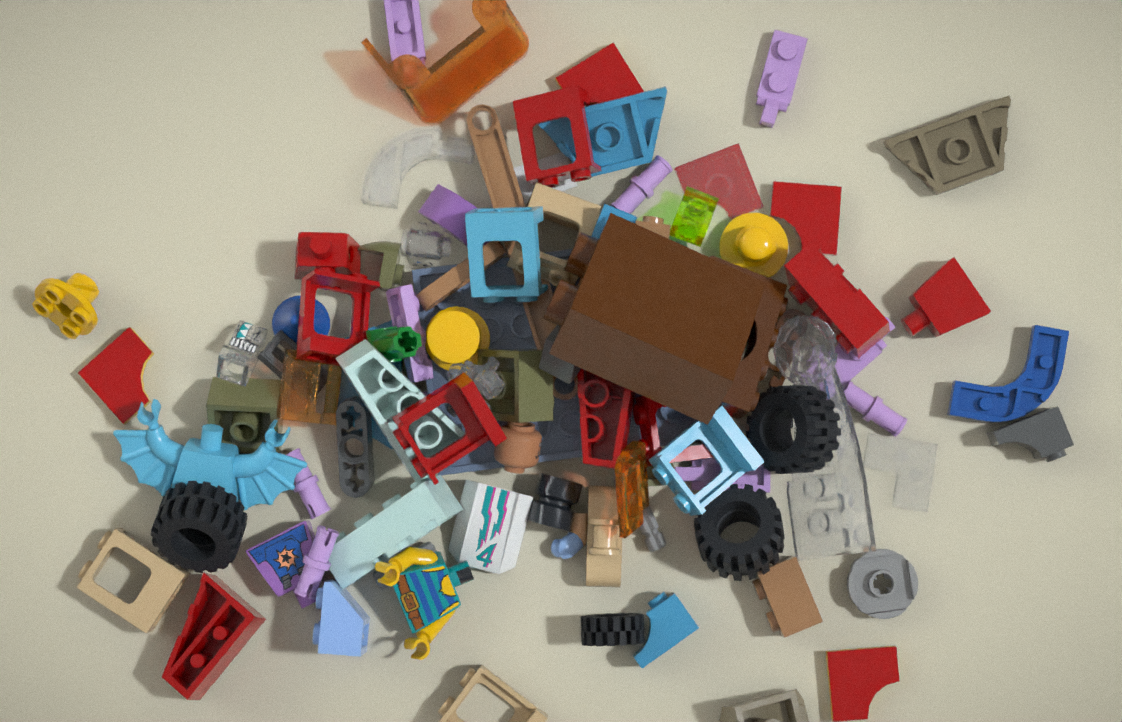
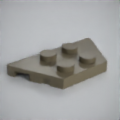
M1008 95L886 139L883 142L884 146L936 195L995 175L1004 170V147L1008 134L1007 118L1008 109L1011 105L1010 96Z

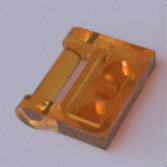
M285 349L277 419L336 426V410L338 408L342 368L335 365L296 359L297 350ZM321 365H328L323 413H316Z

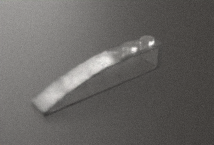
M826 344L795 350L793 385L817 387V390H823L828 394L826 400H833L836 405L833 410L834 413H839L840 421H837L838 428H841V436H837V441L840 443L838 450L832 451L834 457L830 462H825V467L820 470H814V472L792 473V481H787V499L795 556L798 561L875 552L876 544L861 450L852 415L832 357ZM792 418L791 428L795 429V430H794V440H795V436H796V425H795L794 418Z

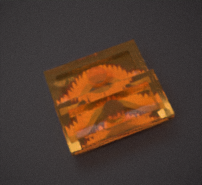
M634 440L621 452L615 464L619 537L625 539L644 523L643 510L649 506L646 444Z

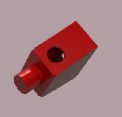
M299 232L296 242L294 279L302 280L303 277L317 267L333 268L336 273L344 275L360 274L361 251L358 250L360 245L347 233Z
M953 257L908 297L915 310L902 318L901 322L912 337L928 327L936 338L989 314L991 310L955 257Z

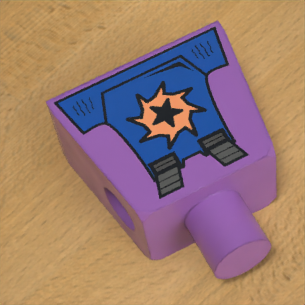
M303 521L246 550L248 557L278 597L291 591L294 592L305 565L302 560L305 554H309L315 538L310 521ZM294 593L302 609L316 602V599H308V595L304 598Z

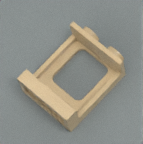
M537 182L526 206H543V218L577 230L576 240L580 232L592 236L601 208L600 205ZM516 241L507 266L524 274L522 246L520 242ZM539 251L541 279L549 281L554 286L558 285L560 279L575 285L578 277L564 271L567 260Z
M115 528L113 533L107 531L100 540L97 548L101 551L95 560H88L79 572L78 578L81 581L76 588L147 634L154 631L191 573L181 569V566L172 565L125 534L126 530L123 528ZM116 547L128 553L151 570L150 578L133 603H126L95 582V578Z
M483 665L477 671L471 667L459 682L463 690L455 699L450 695L438 710V713L442 715L439 722H464L457 716V708L476 684L482 683L514 707V714L508 722H545L548 719V715Z

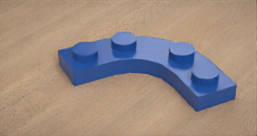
M1033 325L1027 360L1020 375L1013 382L997 387L953 381L947 415L983 422H1004L1023 417L1036 409L1049 398L1059 382L1064 366L1069 331Z

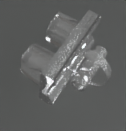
M490 357L485 365H476L468 360L463 364H452L447 372L449 381L465 372L473 380L480 394H483L488 400L501 393L506 384L495 373L500 363L494 357ZM449 404L447 411L453 417L457 416L452 406Z

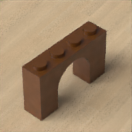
M711 255L710 258L766 282L747 340L745 354L740 361L734 382L719 405L723 406L731 417L740 419L750 411L753 412L758 403L760 393L756 391L759 379L762 380L765 377L769 367V360H766L768 349L774 346L778 337L779 329L775 328L778 317H782L788 304V298L784 297L788 285Z

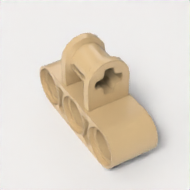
M589 485L586 550V586L621 587L623 506L619 528V486H617V509L616 486Z

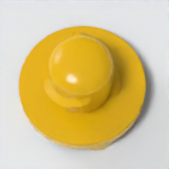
M746 213L734 218L725 227L719 241V256L721 259L769 278L781 269L788 254V239L784 229L775 219L762 213Z
M82 273L73 274L66 282L47 278L42 280L36 287V299L32 305L39 315L48 317L59 326L63 335L70 339H76L79 335L91 333L97 325V314L91 303L98 297L99 290L96 283Z

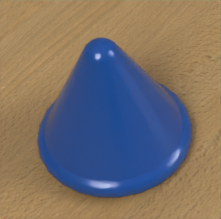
M301 295L284 300L276 308L272 318L274 335L282 330L296 344L298 340ZM315 299L314 330L318 334L328 336L330 330L328 311L322 303Z

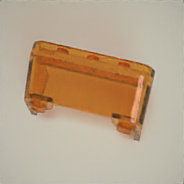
M473 0L472 12L481 27L428 69L419 58L410 54L401 55L390 64H387L367 38L361 43L368 57L418 119L426 125H438L527 55L529 50L528 36L506 0Z

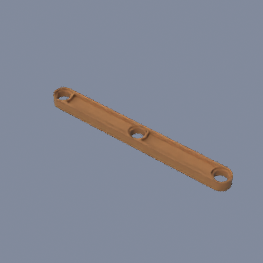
M485 104L476 105L468 112L467 125L493 208L526 207L498 116L490 106ZM480 112H486L492 116V125L486 130H478L473 125L475 115ZM515 240L504 241L509 258L513 251ZM512 268L517 285H524V274ZM541 279L542 284H548V290L538 296V300L523 302L536 347L543 350L546 338L557 325L543 319L553 293L549 281ZM577 375L573 379L575 382L573 391L565 395L556 391L554 383L557 377L553 376V396L557 399L570 400L578 394Z

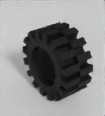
M605 613L581 616L582 645L626 646L645 643L644 614Z

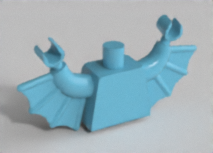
M156 399L152 401V412L145 410L143 402L140 403L137 418L140 423L148 425L147 430H115L113 432V435L121 444L122 456L120 460L133 468L139 483L154 487L161 493V496H165L166 491L170 487L175 488V485L182 482L187 485L188 481H197L203 484V481L210 482L212 486L217 487L219 485L225 488L227 493H233L237 497L236 501L239 502L241 500L245 507L244 510H247L256 504L272 505L280 493L289 489L294 490L296 475L303 468L307 467L305 461L276 452L275 447L282 446L291 431L290 427H288L283 434L276 432L274 427L278 419L274 420L265 433L266 442H262L255 452L249 454H239L236 445L221 443L223 428L215 424L203 425L201 439L189 438L185 446L171 440L166 435L163 426L158 424L157 420L161 404Z

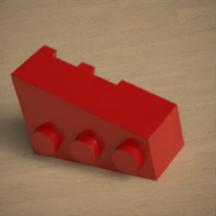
M815 238L784 265L790 286L787 291L799 305L805 302L813 310L810 315L822 329L829 327L836 335L834 341L846 354L852 351L859 359L890 332L889 322L860 288L857 290L843 275L845 272L838 263L833 265L821 253L823 245Z
M203 572L199 582L201 585L194 603L190 605L187 612L188 618L182 633L176 639L162 674V678L187 700H201L266 620L264 616L220 578Z

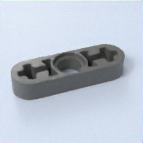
M351 396L345 399L336 410L339 482L342 491L346 495L358 498L364 496L374 484L371 413L359 396ZM354 406L355 412L361 415L355 420V430L347 432L346 430L353 426V416L347 414L346 411ZM355 438L363 444L364 452L362 455H353L347 449L348 439ZM363 462L364 464L357 468L358 479L364 480L360 487H357L356 482L350 481V478L356 472L355 464Z

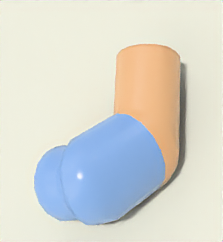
M575 513L571 531L562 539H555L552 542L551 552L555 557H561L562 559L572 558L586 545L588 513Z

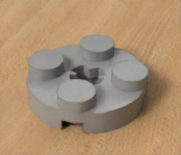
M874 549L863 553L852 562L847 575V591L851 601L859 611L874 618L890 619L901 615L907 610L906 608L911 604L912 600H914L918 591V578L913 565L904 556L889 549ZM882 573L885 579H891L892 582L891 588L886 587L888 592L880 594V590L873 587V580H877L876 576Z

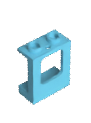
M543 206L475 208L465 213L471 297H483V302L486 303L504 301V297H517L518 302H531L538 300V296L548 290V284H542L537 225L544 220ZM514 240L520 242L523 255L524 285L486 286L483 259L484 242Z
M719 406L708 425L696 420L650 458L649 462L654 467L652 472L655 478L662 485H668L674 493L675 497L673 500L678 508L685 514L689 513L690 516L705 513L704 507L744 473L756 470L764 463V460L724 407ZM695 440H700L718 462L721 471L694 495L669 462Z

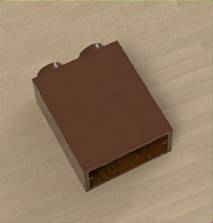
M610 213L598 239L580 232L566 262L564 271L579 277L580 280L576 286L560 279L545 311L543 319L560 326L549 354L708 425L734 382L766 282Z

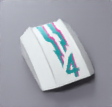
M466 479L460 500V505L464 510L456 516L448 549L458 563L467 560L469 567L496 574H501L515 568L534 497Z

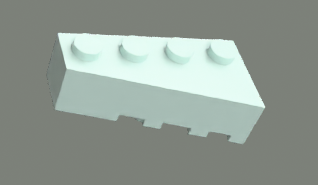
M365 339L338 356L336 360L404 467L417 483L421 480V477L410 462V460L415 458V455L410 447L403 450L395 438L393 431L398 428L392 417L426 395ZM439 407L411 423L408 429L425 457L436 454L461 438L465 433Z
M441 475L436 476L439 481L436 485L433 484L428 476L417 483L415 481L410 485L412 491L403 497L397 494L382 504L384 510L376 516L369 513L355 522L356 530L347 536L344 531L339 533L329 558L331 563L329 570L342 590L373 571L377 562L388 561L464 510Z

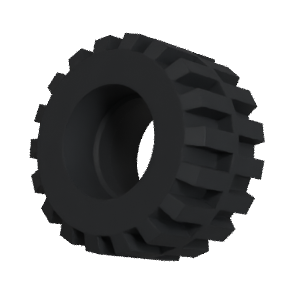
M787 385L770 387L767 389V392L760 393L751 416H747L746 423L749 424V431H746V438H750L752 446L764 460V469L770 472L775 471L776 474L808 473L825 467V462H830L833 459L832 451L838 450L840 444L837 441V436H841V428H838L837 421H840L839 413H834L833 409L836 405L833 400H826L828 394L823 390H817V387ZM792 418H794L796 425V436L794 441L791 435Z
M188 481L187 485L182 482L175 485V488H169L165 496H163L151 529L152 544L158 548L157 552L161 557H167L169 563L172 565L177 564L181 566V569L187 571L191 569L196 573H203L205 570L212 573L217 572L218 568L225 569L229 563H233L242 541L247 525V513L243 512L245 507L242 502L236 501L237 497L233 493L225 492V488L219 485L215 487L210 482L203 481V484L197 481Z
M731 484V489L723 491L704 507L705 513L697 515L698 518H694V533L700 556L703 562L707 561V566L712 572L718 569L719 576L725 579L728 578L729 574L733 575L734 581H742V576L748 575L749 580L757 578L756 573L759 571L763 575L769 572V563L776 565L779 561L778 553H783L785 535L782 516L775 500L772 497L767 498L764 490L759 488L754 492L753 485L745 484L744 489L738 488V484ZM736 522H749L759 528L754 537L742 543L728 542L720 537L726 527Z

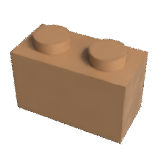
M790 556L778 561L776 565H769L770 571L764 575L761 571L756 573L757 579L753 580L752 584L759 600L766 599L770 612L765 613L773 633L779 631L780 635L785 638L823 622L796 556Z

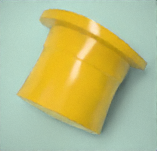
M448 307L439 311L432 317L425 332V347L430 358L435 364L448 371L461 372L476 367L478 365V349H489L490 333L484 319L475 311L465 307Z

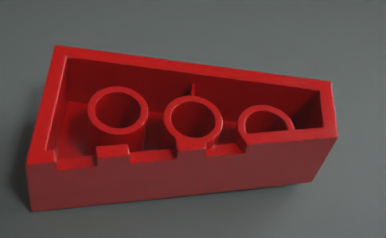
M581 369L577 374V388L580 404L583 464L615 470L616 463L620 468V455L623 451L624 453L626 452L636 392Z

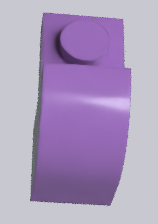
M437 184L418 212L442 231L452 235L467 247L465 213L477 207L453 191Z

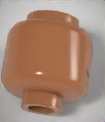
M507 422V425L501 426L507 439L495 446L494 457L496 461L504 465L505 471L516 474L524 473L525 468L534 467L539 461L542 436L535 429V424L531 422Z

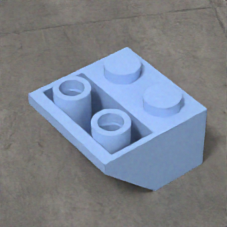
M337 580L324 581V585L317 589L316 609H321V620L314 624L313 644L318 645V653L361 657L367 652L370 617L346 588L342 590Z

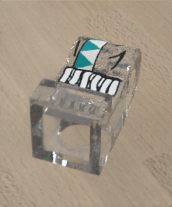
M240 320L228 344L224 345L219 353L216 377L246 387L259 361L257 356L263 350L268 330ZM232 363L244 367L243 373L231 372L228 369V365Z

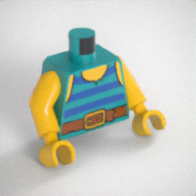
M407 547L392 557L388 563L377 562L375 570L385 573L382 578L378 579V583L394 587L411 632L417 635V638L408 637L405 639L404 648L412 650L416 647V651L411 655V658L423 660L429 655V644L453 616L456 608L461 605L455 587L474 580L467 560L447 568L441 552Z

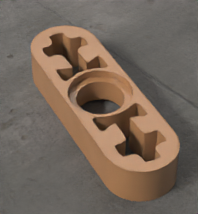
M490 241L483 246L484 271L507 254L499 241ZM468 257L416 295L419 304L425 312L434 308L470 282Z

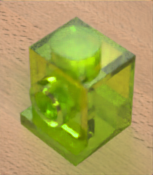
M687 186L670 228V236L701 247L719 198Z

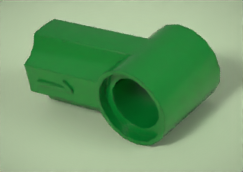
M394 326L366 331L367 341L390 362L402 361V358L415 356L418 348L422 346L420 334L416 333L411 326Z

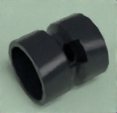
M540 473L535 490L540 497L539 500L532 502L527 520L570 532L575 516L571 506L578 503L583 484Z

